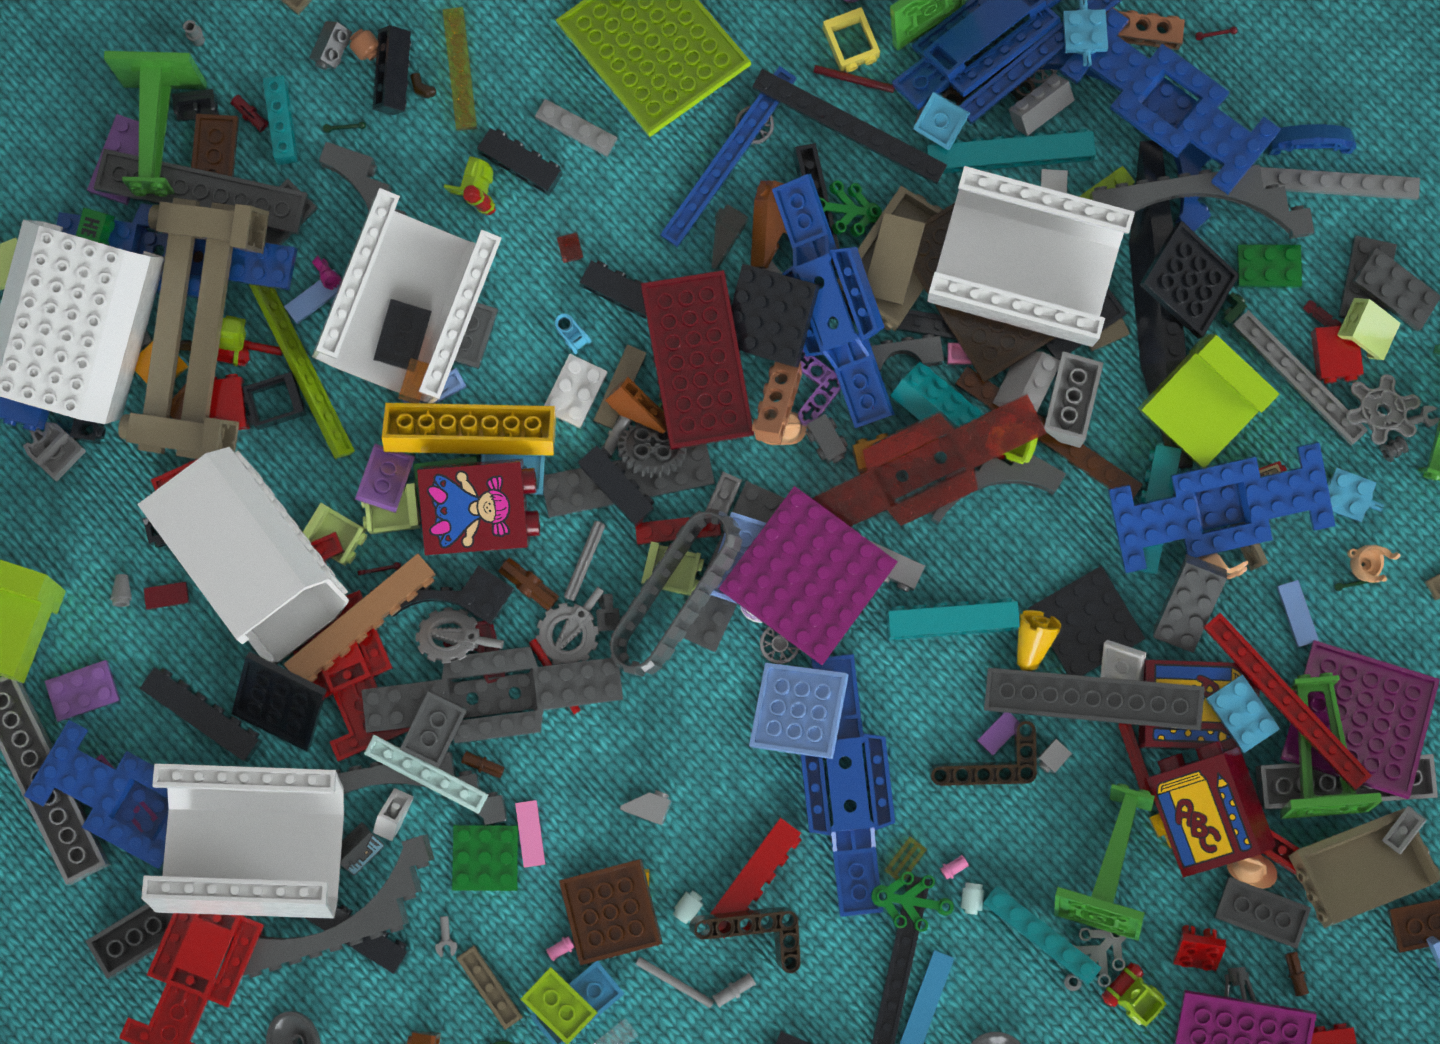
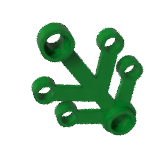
M838 180L830 184L829 190L843 204L829 203L819 197L824 212L845 214L832 225L833 232L838 235L846 231L847 225L857 215L863 216V218L851 226L850 232L854 237H858L864 233L865 227L869 223H876L882 214L881 208L876 203H869L861 194L862 188L858 183L850 185L847 192L862 207H858L843 191V183Z
M905 871L901 873L900 877L889 886L878 885L872 890V902L876 906L884 907L893 919L894 926L897 928H904L907 924V919L905 916L899 915L892 902L902 905L914 922V928L920 932L927 930L928 922L920 917L913 906L935 909L937 913L944 916L951 914L954 909L953 902L948 898H940L934 901L915 897L924 889L932 888L935 885V879L930 875L923 876L919 883L902 895L893 893L904 884L910 885L914 881V876L911 872ZM905 874L910 875L909 882L904 881L903 877ZM929 877L931 884L926 886L924 881ZM881 892H884L886 894V898L884 900L879 899V894ZM944 903H948L949 909L947 911H944L942 909V905ZM899 917L903 918L902 925H898L896 922ZM919 921L924 922V927L922 929L918 928Z

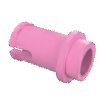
M960 855L947 865L945 863L942 864L943 867L940 868V871L946 880L949 878L953 879L955 874L968 868L969 865L963 855Z
M569 936L566 938L562 937L560 942L547 948L546 951L551 960L555 961V959L568 951L573 952L572 949L575 948V945Z

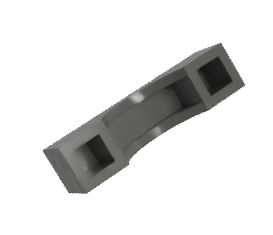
M934 334L923 335L922 339L915 340L914 337L902 338L901 342L894 343L893 340H885L880 342L881 345L874 346L870 343L880 372L884 362L897 354L909 355L918 363L922 362L928 367L942 365L944 362L940 336L935 337Z

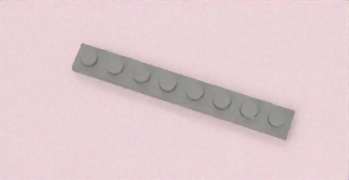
M1260 167L1264 189L1268 185L1278 184L1279 187L1285 186L1286 191L1408 200L1419 199L1420 178Z
M1249 310L1232 325L1351 446L1368 431L1362 423L1355 425L1348 423L1346 415L1349 410Z

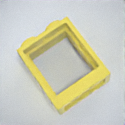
M862 7L823 21L822 29L840 71L852 72L862 64L870 65L877 61L880 50ZM861 23L871 50L844 60L834 32Z

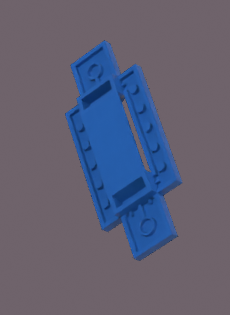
M1061 0L968 1L912 44L913 50L922 59L893 80V87L917 110H920L927 104L933 92L940 94L950 86L961 96L965 97L1061 23L1060 17L1051 10ZM1026 15L1029 16L1030 19L968 67H965L964 63Z

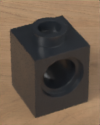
M74 418L70 437L75 440L100 444L101 439L103 440L105 437L106 428L101 423ZM93 426V432L90 435H86V428Z

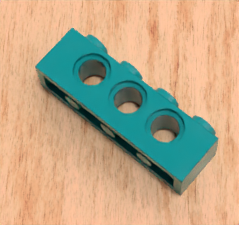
M283 75L263 78L274 159L278 165L299 162L288 83Z

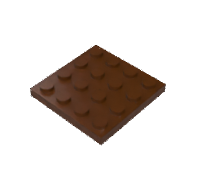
M642 859L559 880L580 965L663 944Z

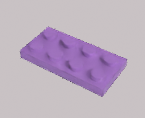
M116 114L103 150L108 149L139 156V121ZM102 150L87 191L128 206L130 198L95 191L94 189L103 154Z

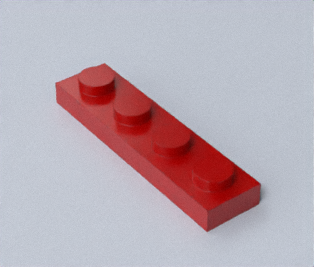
M689 517L641 522L635 527L637 545L674 541L677 533L686 524ZM712 522L707 524L696 539L722 536L721 522L718 525L712 524Z

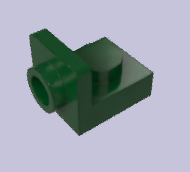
M1233 292L1226 299L1232 306L1222 314L1225 318L1221 323L1226 328L1247 308L1245 299Z

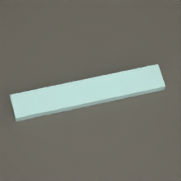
M373 735L364 752L365 755L477 814L480 813L489 794L449 773L400 750L399 747L376 735Z

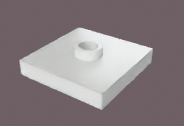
M1105 641L1100 677L1143 681L1146 652L1113 641Z

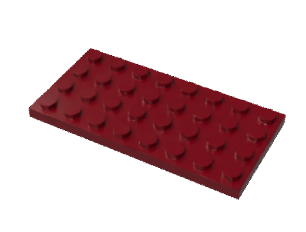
M724 270L641 283L670 449L754 436Z

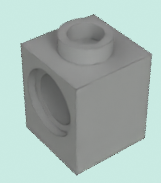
M1054 739L1037 758L1040 762L1038 765L1046 773L1049 771L1055 773L1072 753L1057 739Z

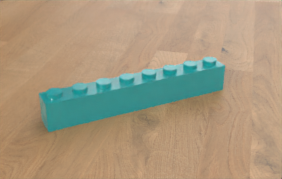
M1078 129L1074 133L1057 131L1051 135L1040 132L1025 137L1024 134L1014 135L1013 138L996 136L992 140H984V138H975L970 142L955 140L950 150L932 142L930 145H927L926 154L947 164L943 174L963 172L964 166L982 171L1093 161L1096 156L1094 132L1087 131V129Z

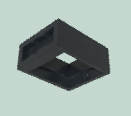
M292 372L243 387L245 406L248 405L250 413L247 414L250 425H254L258 430L307 415L297 381ZM286 384L294 411L261 421L253 394Z

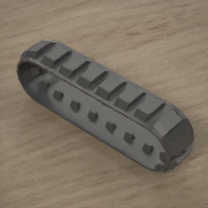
M708 508L706 512H696L681 527L676 535V539L669 545L664 553V557L657 563L652 571V575L645 581L640 589V593L633 599L625 615L623 614L614 633H612L609 646L612 652L611 658L617 667L623 668L626 673L643 677L645 673L653 675L662 668L666 660L670 659L675 651L674 648L678 642L682 641L687 633L686 630L690 624L694 623L699 615L698 612L702 606L706 605L711 597L710 594L714 588L718 587L723 579L722 576L726 570L730 569L735 561L734 558L740 552L742 539L739 532L741 529L735 519L727 516L726 513L720 510ZM722 521L724 524L722 529L726 533V537L721 550L651 655L641 664L637 661H633L631 664L629 662L630 657L627 654V644L631 635L701 530L711 522L718 525Z

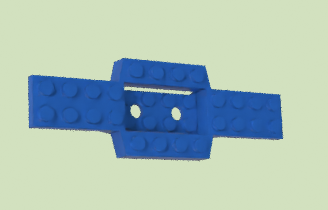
M806 174L773 188L772 191L793 249V266L782 274L815 283V279L818 276L824 279V286L818 291L803 348L805 355H825L835 369L855 429L895 415L869 342V338L885 328L857 247L837 249L811 174ZM832 258L837 269L843 290L845 292L850 310L852 312L858 333L855 332L854 325L852 324L851 318L848 313V307L845 304L843 295L841 293V287L838 284L836 275L834 273V267L831 264ZM831 317H836L838 320V327L836 329L831 328L829 325Z
M141 203L132 223L114 220L115 227L110 233L108 241L109 246L142 255L144 251L154 254L155 248L161 245L164 247V254L162 256L165 257L168 234L149 232L146 229L150 228L148 214L153 205ZM59 212L56 225L63 227L62 232L76 236L81 215ZM195 238L193 256L197 251H201L203 255L205 254L206 240ZM265 243L263 254L233 248L228 281L290 290L298 249ZM192 257L187 297L197 299L199 297L204 257L199 263L194 262ZM163 270L157 288L158 293H160Z
M854 654L828 657L822 666L811 659L812 669L847 673L849 676L833 759L826 758L833 816L832 827H830L823 758L800 754L809 833L831 836L840 917L883 912V907L876 906L871 899L872 890L880 885L875 830L895 823L886 737L863 733ZM862 743H864L872 821L870 820ZM843 756L851 759L852 763L848 769H843L839 766V760ZM851 799L855 801V811L847 812L844 809L846 800Z

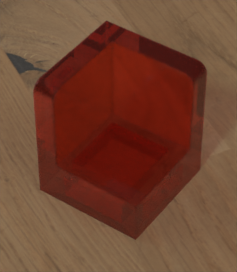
M577 232L557 237L563 263L584 258Z

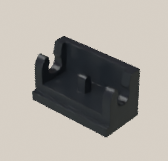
M213 89L172 94L174 115H176L178 122L196 120V114L219 115L217 94Z

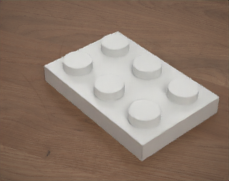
M569 354L544 406H555L556 418L581 429L608 371Z

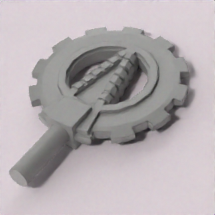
M597 586L584 606L574 604V607H570L568 603L558 604L559 608L555 610L550 608L549 611L545 612L547 616L544 620H539L537 628L540 630L539 635H536V640L541 644L546 656L553 660V664L574 663L581 660L587 661L590 658L588 654L591 650H596L598 642H595L596 635H599L598 626H594L592 620L595 618L590 611L604 593V590ZM567 619L557 642L554 643L552 636L555 625ZM583 632L579 646L570 651L562 650L579 633Z
M453 607L444 608V611L437 612L436 610L430 613V617L426 621H421L419 624L420 632L416 633V642H420L418 646L420 653H426L428 660L433 662L439 660L442 661V664L467 657L466 653L469 650L477 649L478 645L502 649L504 641L480 637L479 629L475 628V625H477L473 616L470 618L467 615V611L462 609L456 611L453 610ZM446 623H453V624H456V625H458V626L460 627V628H458V629H457V628H453V629H452V628H448V629H447V628H443V629H442V628H439V629H438V627H439L440 625H443V624H446ZM432 637L454 646L446 648L437 646L433 642Z

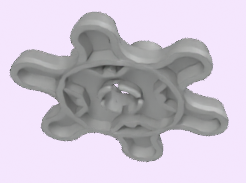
M1385 374L1380 378V385L1376 389H1370L1362 382H1354L1351 386L1352 395L1360 401L1361 405L1359 408L1351 409L1347 412V421L1352 425L1366 423L1372 430L1371 439L1376 445L1384 444L1387 441V434L1390 430L1398 431L1407 438L1414 436L1417 432L1416 426L1407 419L1406 414L1409 410L1417 409L1421 401L1414 394L1408 396L1398 395L1394 389L1396 380L1389 374ZM1378 407L1386 408L1388 414L1385 415L1377 411Z

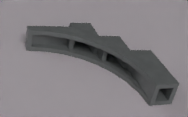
M329 142L325 143L319 159L321 166L339 174L350 182L361 194L368 210L379 188L393 193L390 185L370 178L374 177L377 170L373 157ZM395 209V210H394V211H396V212H398V213H401V214L407 216L406 212H404V211H401V210H398V209Z
M988 454L986 459L982 457L976 467L979 469V472L956 459L954 464L949 462L944 471V474L947 475L944 481L950 483L951 486H945L940 495L944 497L942 502L934 505L930 512L933 515L931 521L938 525L945 514L959 500L974 491L988 486L1023 484L1039 488L1053 495L1066 473L1035 455H1032L1029 463L1024 462V464L1009 460V463L1012 464L1010 466Z

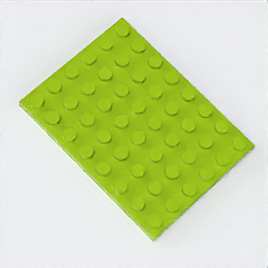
M583 0L556 19L558 26L649 137L751 66V61L699 0Z

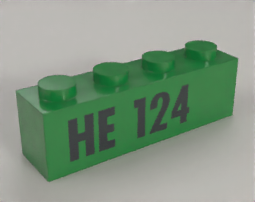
M83 207L76 236L109 245L110 233L115 227V216Z

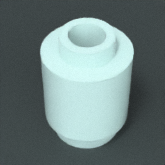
M965 883V888L962 891L961 909H965L966 914L978 915V911L983 910L984 890H982V884Z
M693 890L691 893L686 891L674 907L673 915L687 924L703 906L701 902L702 897Z

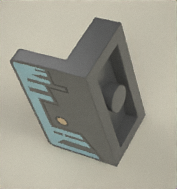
M361 822L342 840L340 864L352 875H356L384 847V844Z

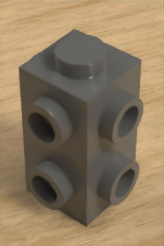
M326 21L309 58L316 62L315 65L320 69H336L342 60L341 56L350 42L352 31L338 22Z
M824 414L807 424V431L805 433L811 443L815 441L818 447L816 452L822 461L825 459L827 464L832 461L835 464L845 458L844 454L847 451L845 447L848 444L842 435L838 436L835 431L837 426L832 417L828 418Z

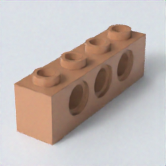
M1134 10L1118 11L1129 19L1125 28L1117 35L1126 43L1160 47L1161 44H1164L1169 49H1180L1183 42L1185 19H1180L1178 16L1161 17L1156 13L1138 14ZM1141 24L1146 30L1140 31L1136 25ZM1157 27L1164 28L1166 33L1158 32Z
M775 361L774 366L770 367L769 383L764 385V399L759 402V415L757 419H754L752 431L755 432L756 440L781 445L802 377L801 362L799 367H793Z

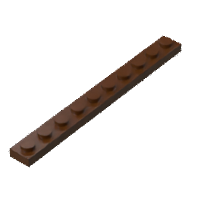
M966 367L955 383V386L997 414L1008 413L1009 411L993 404L1000 388L988 380L983 382L978 373ZM1036 413L1031 422L1015 415L1017 417L1016 424H1026L1038 432L1037 441L1107 488L1111 489L1129 484L1134 499L1142 487V483L1082 444L1078 448L1057 441L1043 430L1046 419Z

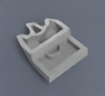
M46 422L44 432L37 428L35 432L29 431L34 442L23 445L27 455L55 481H58L86 452L57 423Z

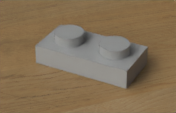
M1407 806L1382 841L1398 854H1402L1427 819L1412 807Z

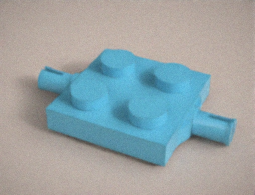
M1079 0V10L1063 11L1065 53L1083 55V66L1086 67L1087 64L1091 66V54L1108 51L1106 9L1091 10L1088 9L1087 0Z
M1339 468L1334 469L1331 479L1327 482L1333 513L1362 522L1365 512L1369 508L1379 512L1382 511L1384 504L1372 500L1376 482Z

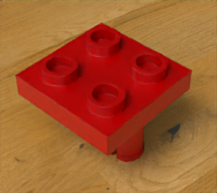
M1184 925L1182 927V936L1173 956V964L1182 967L1200 968L1206 971H1216L1226 949V940L1218 939L1215 929H1212V934H1210V928H1206L1203 930L1204 936L1195 935L1196 928L1194 926H1191L1189 931V925Z

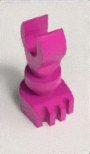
M317 255L312 263L319 271L323 286L333 290V287L336 288L342 279L335 271L331 270L324 258L321 260Z

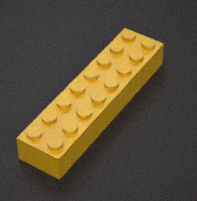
M385 403L382 429L384 452L554 456L555 406Z

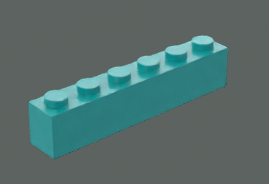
M1156 444L1155 449H1150L1148 461L1152 462L1151 469L1146 470L1144 482L1148 484L1146 491L1142 490L1140 503L1173 496L1174 490L1171 475L1177 474L1182 449ZM1163 543L1143 548L1147 569L1134 572L1156 576Z
M996 886L983 902L984 906L1087 986L1101 970V966Z

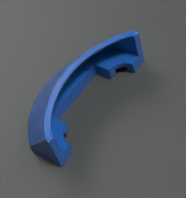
M1326 124L1281 127L1278 135L1269 144L1268 155H1279L1281 150L1292 152L1293 149L1333 148V151L1340 149L1341 154H1351L1356 149V142L1351 129L1343 126Z

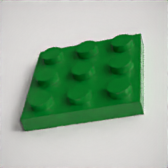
M453 825L452 891H518V826Z

